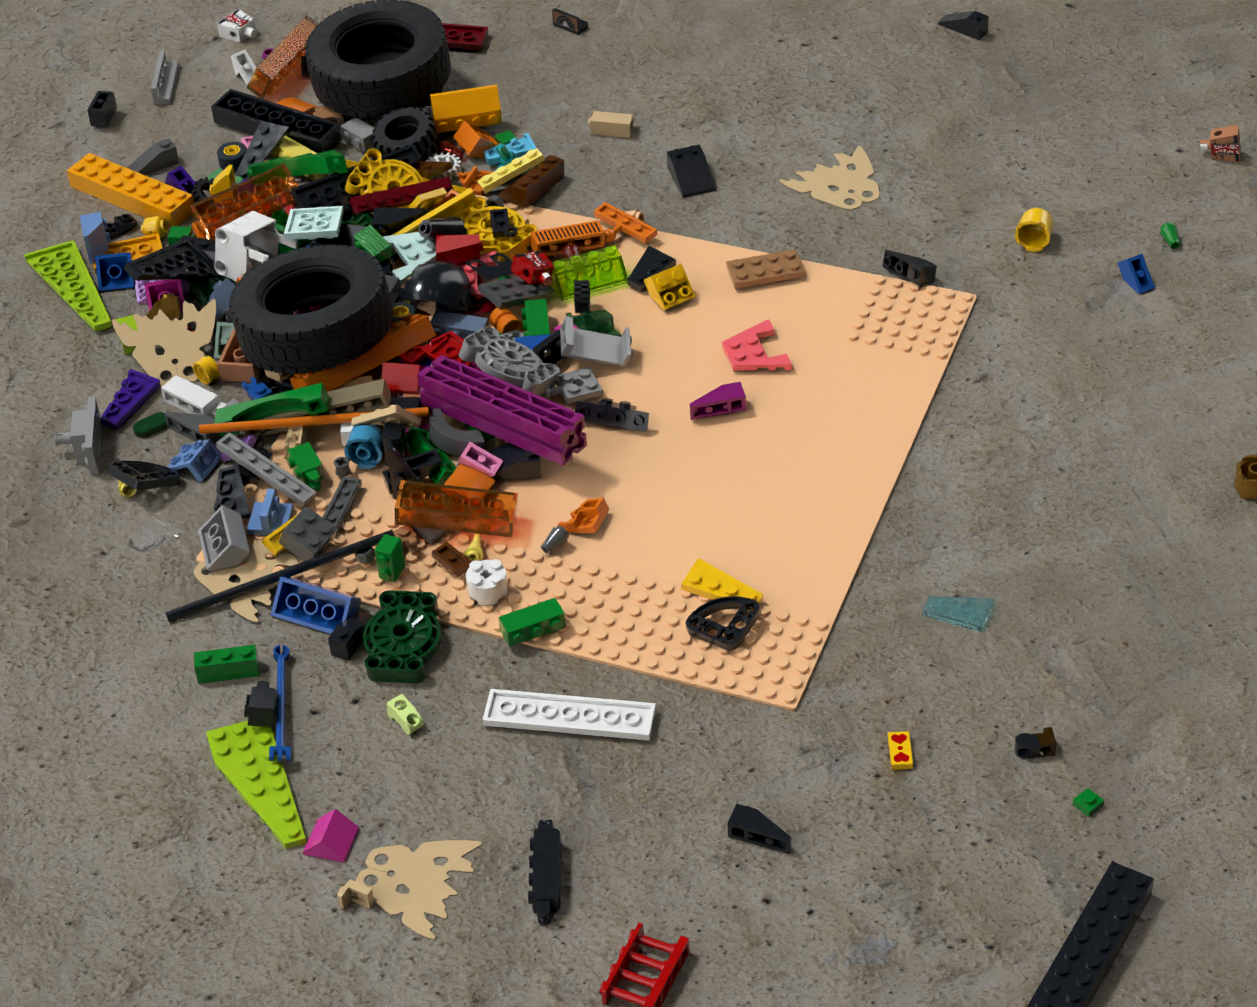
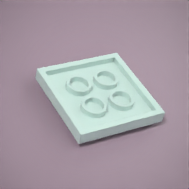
M343 206L290 209L284 231L285 240H315L317 238L332 239L338 237L344 213Z

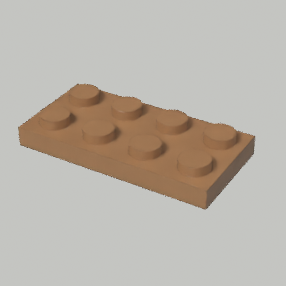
M796 249L726 261V267L735 289L805 277V270Z

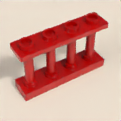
M638 923L636 928L630 931L626 946H622L617 963L612 964L607 981H603L599 993L602 995V1004L607 1005L611 997L615 996L642 1007H661L690 953L689 938L680 936L678 942L672 945L645 936L643 924ZM643 944L670 953V957L667 961L664 960L662 962L638 954L636 951L639 945ZM633 961L660 970V975L658 978L652 979L626 969L630 962ZM621 978L649 987L651 992L649 996L643 997L617 988Z

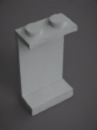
M565 316L560 327L561 356L619 367H626L628 361H631L633 350L630 349L632 336H630L629 328H625L621 337L573 328V317Z

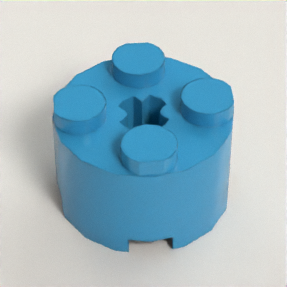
M360 425L352 428L344 449L345 456L349 459V462L351 460L361 469L376 467V464L383 457L381 428L377 425Z

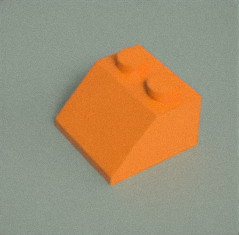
M466 121L462 123L453 137L458 142L457 145L466 150L465 153L471 158L475 156L483 159L485 158V150L499 145L487 131Z

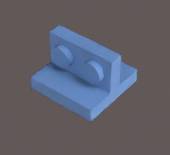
M267 489L264 502L254 503L247 527L248 535L268 536L292 518L293 504L280 503L279 497H276L275 489Z

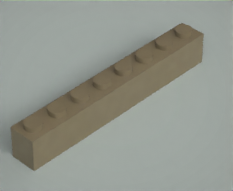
M385 379L328 391V411L311 416L370 412L376 409H385L390 406L391 391ZM286 412L261 420L306 417L310 415L307 412ZM287 427L248 430L244 432L246 436L253 434L257 438L260 434L266 436L288 431L289 429Z

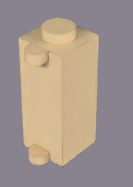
M594 111L592 117L588 119V127L591 128L592 135L630 138L634 129L635 118L632 114Z

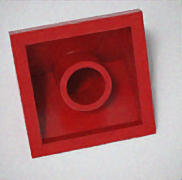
M383 362L381 379H385L390 391L393 393L418 394L420 386L417 374L425 366Z

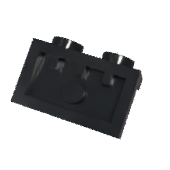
M559 329L533 347V352L543 363H551L557 366L568 358L561 356Z

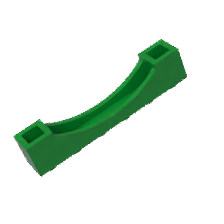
M323 383L216 409L214 424L261 420L286 412H307L310 416L327 412L329 395ZM235 431V432H230V433L233 434V435H235V434H239L240 431ZM222 432L219 434L223 438L229 432Z

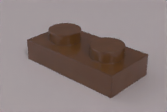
M448 542L432 551V558L457 577L467 572L469 564L472 562Z

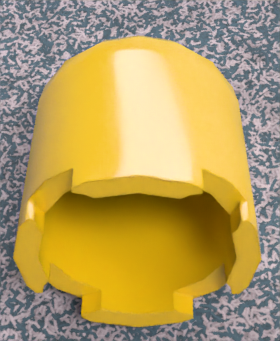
M1042 208L1027 210L1021 217L1015 230L1017 244L1025 247L1026 251L1037 252L1043 250L1050 242L1054 226L1050 213Z

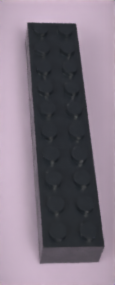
M1111 862L1027 1007H1089L1152 896L1154 878L1116 862Z

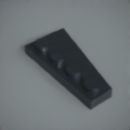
M261 121L235 176H241L243 179L249 180L246 170H249L248 165L269 160L274 149L282 144L283 137L286 134L289 135L292 130L287 126Z

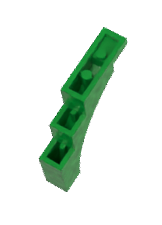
M335 150L318 154L307 153L295 157L284 156L248 165L249 170H246L248 179L254 184L299 175L331 174L335 172L342 174L348 172L345 156Z

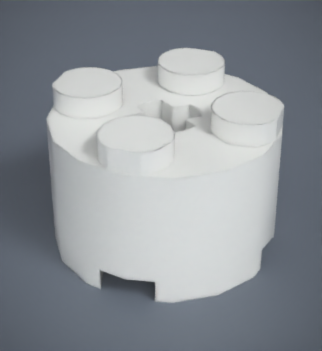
M498 559L475 560L469 564L466 572V582L470 599L473 598L478 601L479 605H493L498 603V599L503 596L506 597L508 592L507 576L501 561Z

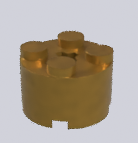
M1247 455L1242 458V461H1238L1236 465L1234 487L1242 499H1257V455Z

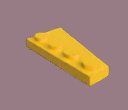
M700 558L696 560L681 583V590L712 600L721 597L739 596L753 599L759 603V606L763 601L762 593Z

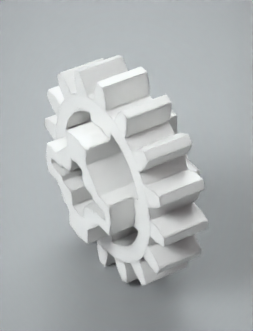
M443 152L440 155L434 154V157H428L429 160H426L430 162H452L453 169L436 175L431 179L444 177L452 179V176L457 177L456 173L461 172L462 169L460 158L456 157V154L450 155L449 152L446 155Z

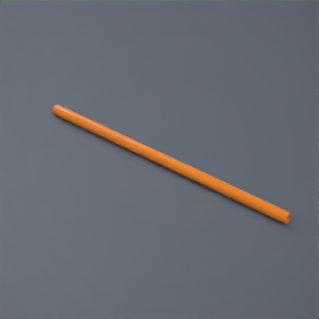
M428 407L404 409L412 412L417 417H429ZM374 411L199 425V433L210 434L352 423V418Z

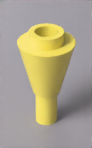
M480 534L474 535L472 543L464 552V555L472 562L483 560L482 536Z

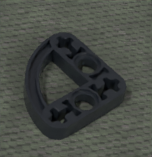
M127 460L109 463L108 473L136 490L178 485L180 481L179 472L162 465Z
M728 596L706 602L694 610L685 622L688 634L725 650L733 651L741 645L761 614L760 606L757 601L746 597ZM739 609L727 627L706 619L707 616L721 610ZM739 622L746 623V626L743 628H737L735 625ZM710 630L718 631V634L715 636H709L707 633Z

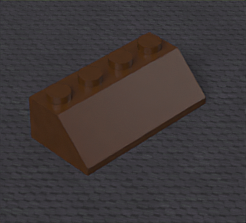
M554 155L547 156L543 162L529 169L499 193L498 196L502 200L518 206L529 207L564 178V159Z

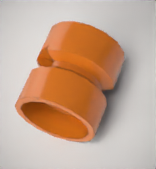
M497 307L490 314V323L501 335L512 330H522V322L508 307L502 309Z

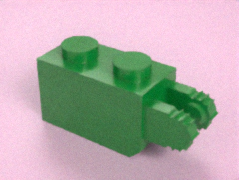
M307 442L287 449L289 457L286 458L289 468H293L294 476L316 492L321 490L322 485L320 481L324 477L321 467L322 463L310 443Z

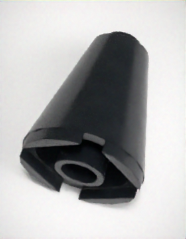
M450 216L423 220L419 225V233L425 239L436 244V236L467 235V228H464V221L461 218Z

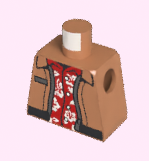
M1239 125L1212 129L1210 139L1200 140V149L1211 150V158L1213 160L1240 162Z

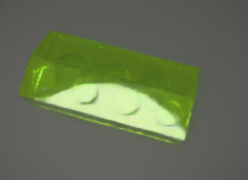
M616 245L552 262L554 269L551 284L561 301L574 298V280H589L590 293L627 283L628 276L622 255Z

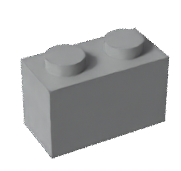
M356 117L341 126V137L345 142L363 152H367L374 147L372 141L374 127Z

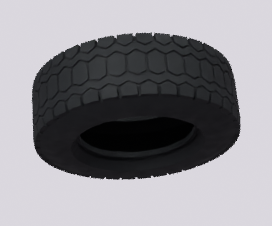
M373 0L367 1L365 4L363 2L353 5L354 7L343 8V11L339 10L325 18L324 21H321L313 29L307 39L305 47L306 61L311 84L317 98L327 108L340 114H347V116L357 117L358 115V117L368 118L370 116V118L382 115L383 117L385 114H390V111H396L402 107H418L431 99L430 94H437L444 87L450 76L451 61L443 23L433 11L417 3H409V1L404 0L399 2L398 0H377V2ZM398 51L405 53L398 58L378 64L363 65L352 63L361 57L378 52Z
M324 245L313 246V248L309 246L300 248L299 251L295 249L288 251L287 254L282 253L275 256V259L270 258L264 261L263 264H259L253 270H250L240 279L234 287L229 300L230 315L240 348L245 357L261 369L282 374L285 372L286 374H297L298 372L299 374L310 373V371L313 373L324 371V368L328 370L337 367V364L340 366L350 362L349 359L354 360L360 357L361 354L364 355L371 350V347L374 348L387 334L393 321V305L381 264L366 251L351 246L348 248V246L326 245L325 247ZM335 302L317 311L288 315L309 305Z

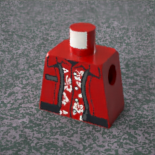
M542 250L514 255L511 271L528 284L543 283L545 286H548L553 281L554 265Z

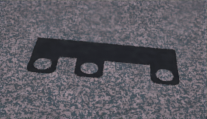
M527 246V249L533 252L531 246ZM502 253L489 256L498 264L491 267L479 259L466 261L468 266L486 280L514 274L511 271L513 261ZM495 256H502L506 261H497ZM548 256L552 264L562 262L556 256ZM471 262H480L482 267H474L471 265Z

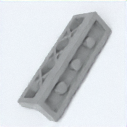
M160 50L151 86L154 105L171 104L179 69L178 61H167L165 50Z

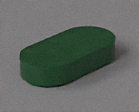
M158 412L135 422L133 425L134 434L137 437H146L166 428L167 424L164 413Z

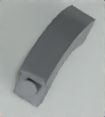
M440 408L433 409L432 417L429 418L430 428L428 436L435 446L455 456H461L469 442L484 449L485 441L480 430L463 431L455 429L447 424Z

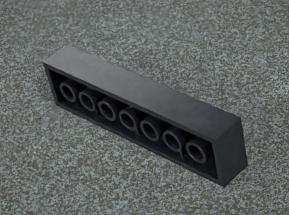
M233 89L228 90L211 106L214 123L250 135L255 134L261 121L287 126L292 131L289 135L286 134L285 136L316 153L330 151L342 141L339 123Z

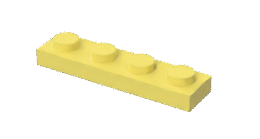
M538 148L530 150L522 157L515 158L511 163L499 167L495 172L483 176L477 182L484 193H487L545 160L544 156Z

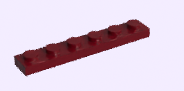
M449 177L354 196L350 198V203L355 216L374 212V208H394L411 204L418 195L443 187L447 193L454 189Z

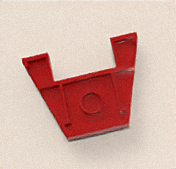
M452 331L430 340V343L427 345L415 347L414 351L400 354V360L406 364L417 365L425 357L434 361L439 356L444 355L448 359L456 360L470 367L472 366L471 362L460 359L459 352L464 340Z

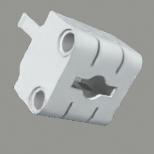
M251 211L216 230L215 270L218 274L236 281L238 277L246 275L259 264H263L264 261L275 258L278 255V242L297 249L298 240H285L284 235L279 234L275 228V219Z

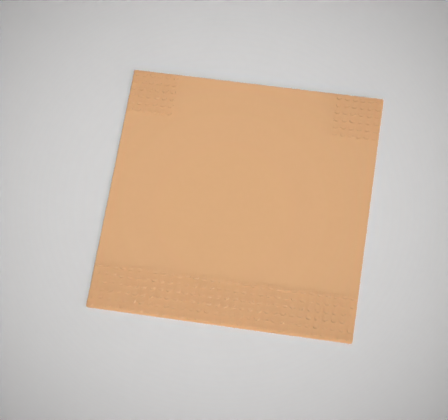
M475 195L476 197H483V198H485L486 201L490 198V197ZM503 200L504 207L519 213L524 219L525 224L536 225L537 231L596 220L600 222L603 230L613 228V226L600 219L532 205L524 208ZM620 231L616 234L615 240L610 243L605 242L604 247L554 255L562 262L553 264V281L550 286L556 290L555 297L546 299L550 334L554 333L555 327L563 323L565 316L573 317V324L578 329L619 337L622 336L627 327L629 328L630 336H632L630 349L633 350L632 359L628 361L626 367L568 357L557 365L560 369L559 374L589 367L603 389V395L582 401L596 403L602 400V398H610L616 403H620V401L630 402L631 405L637 406V411L649 413L647 431L585 421V428L582 432L586 433L587 446L578 454L573 452V458L564 466L557 464L556 461L552 462L540 456L541 478L495 481L476 507L459 496V500L474 510V515L433 544H430L417 534L418 543L416 546L419 549V553L412 555L406 546L403 547L405 567L395 582L379 578L376 556L368 563H359L356 560L355 553L294 575L292 578L360 597V604L380 609L379 596L384 591L431 592L437 597L439 614L436 618L440 624L504 639L500 632V616L555 597L565 613L566 627L522 642L521 644L795 711L959 341L977 296L968 292L926 284L917 285L911 281L801 259L800 261L805 270V277L735 289L726 267V261L769 253L657 231L658 235L646 244ZM651 246L676 259L675 266L682 263L696 297L663 310L650 297L647 288L640 292L629 286L627 279L647 247ZM400 256L393 265V270L406 266ZM511 274V275H507V276L515 277V276H517V275H516V274ZM480 275L483 283L498 280V278L486 280L484 277ZM407 279L405 280V283L401 285V288L405 287ZM574 280H589L590 313H575ZM525 304L508 307L522 322L523 326V320L526 319H522L521 308H525ZM416 309L417 314L428 315L431 321L433 315L421 309ZM486 317L488 318L489 327L494 328L489 321L490 317ZM769 319L774 328V335L759 338V341L767 357L787 353L792 363V370H785V367H776V370L757 368V370L733 371L722 348V342ZM431 338V339H429V340H427V341H425V342H423V343H421V344H419V345H420V346L427 345V344L430 343V340H432V339H434V338ZM413 347V348H411L410 350L406 351V353H409V352H411V351H414V348H415V347ZM400 355L388 360L386 363L400 364ZM383 364L358 377L372 376L373 381L381 380ZM741 382L746 395L745 411L695 420L690 419L689 404L723 384ZM391 392V397H398L399 393ZM562 394L550 396V401L575 412L576 402L567 404ZM430 408L429 417L421 420L420 426H422L425 423H429V418L432 417L433 409ZM443 414L448 425L458 430L468 431V427L464 426L461 421ZM342 423L306 426V443H310L320 459L324 474L323 479L320 481L322 485L321 490L317 491L316 497L306 506L321 517H323L343 478L336 475V467L334 465L336 458L346 457L344 452L345 446H342L340 435ZM284 431L279 434L268 452L273 454L272 462L294 476L293 468L290 469L286 459H284V447L288 432ZM499 438V446L507 443V441ZM408 450L407 457L413 456ZM384 454L381 461L376 464V467L370 469L358 468V465L350 460L349 468L351 473L346 477L361 479L362 485L336 537H334L333 542L321 555L392 529L394 531L405 526V518L445 491L441 489L442 487L436 486L427 476L422 479V485L426 490L431 491V500L393 499V494H389L383 479L382 471L389 469V466L385 465ZM261 478L257 484L248 481L244 486L250 514L255 502H264L267 489H275L276 497H279L280 503L293 504L292 518L306 507H302ZM604 497L609 511L596 533L568 532L569 538L566 543L553 550L550 554L543 552L540 546L554 527L556 528L560 522H568L572 518L570 513L579 508L587 499ZM249 517L246 519H242L247 542L250 547L257 540H263L266 536L248 535L247 527L250 520ZM480 534L482 536L483 560L498 559L505 568L508 585L506 597L503 596L498 599V603L493 605H479L478 601L469 598L466 572L457 577L432 558V551L448 542L464 555L465 550L472 543L474 535ZM201 550L196 558L197 563L205 561L203 550ZM272 553L265 555L267 560H275L277 558ZM297 557L299 559L298 563L304 562L299 557ZM698 558L763 594L759 618L741 645L733 651L720 648L687 632L685 622L690 614L701 605L712 600L681 590V583ZM241 562L239 565L244 566L248 563ZM255 564V569L263 570L267 565ZM277 565L272 571L274 573L290 566ZM739 609L721 610L707 616L706 619L727 627ZM739 622L735 626L743 628L746 626V623ZM710 630L707 634L715 636L718 634V631Z

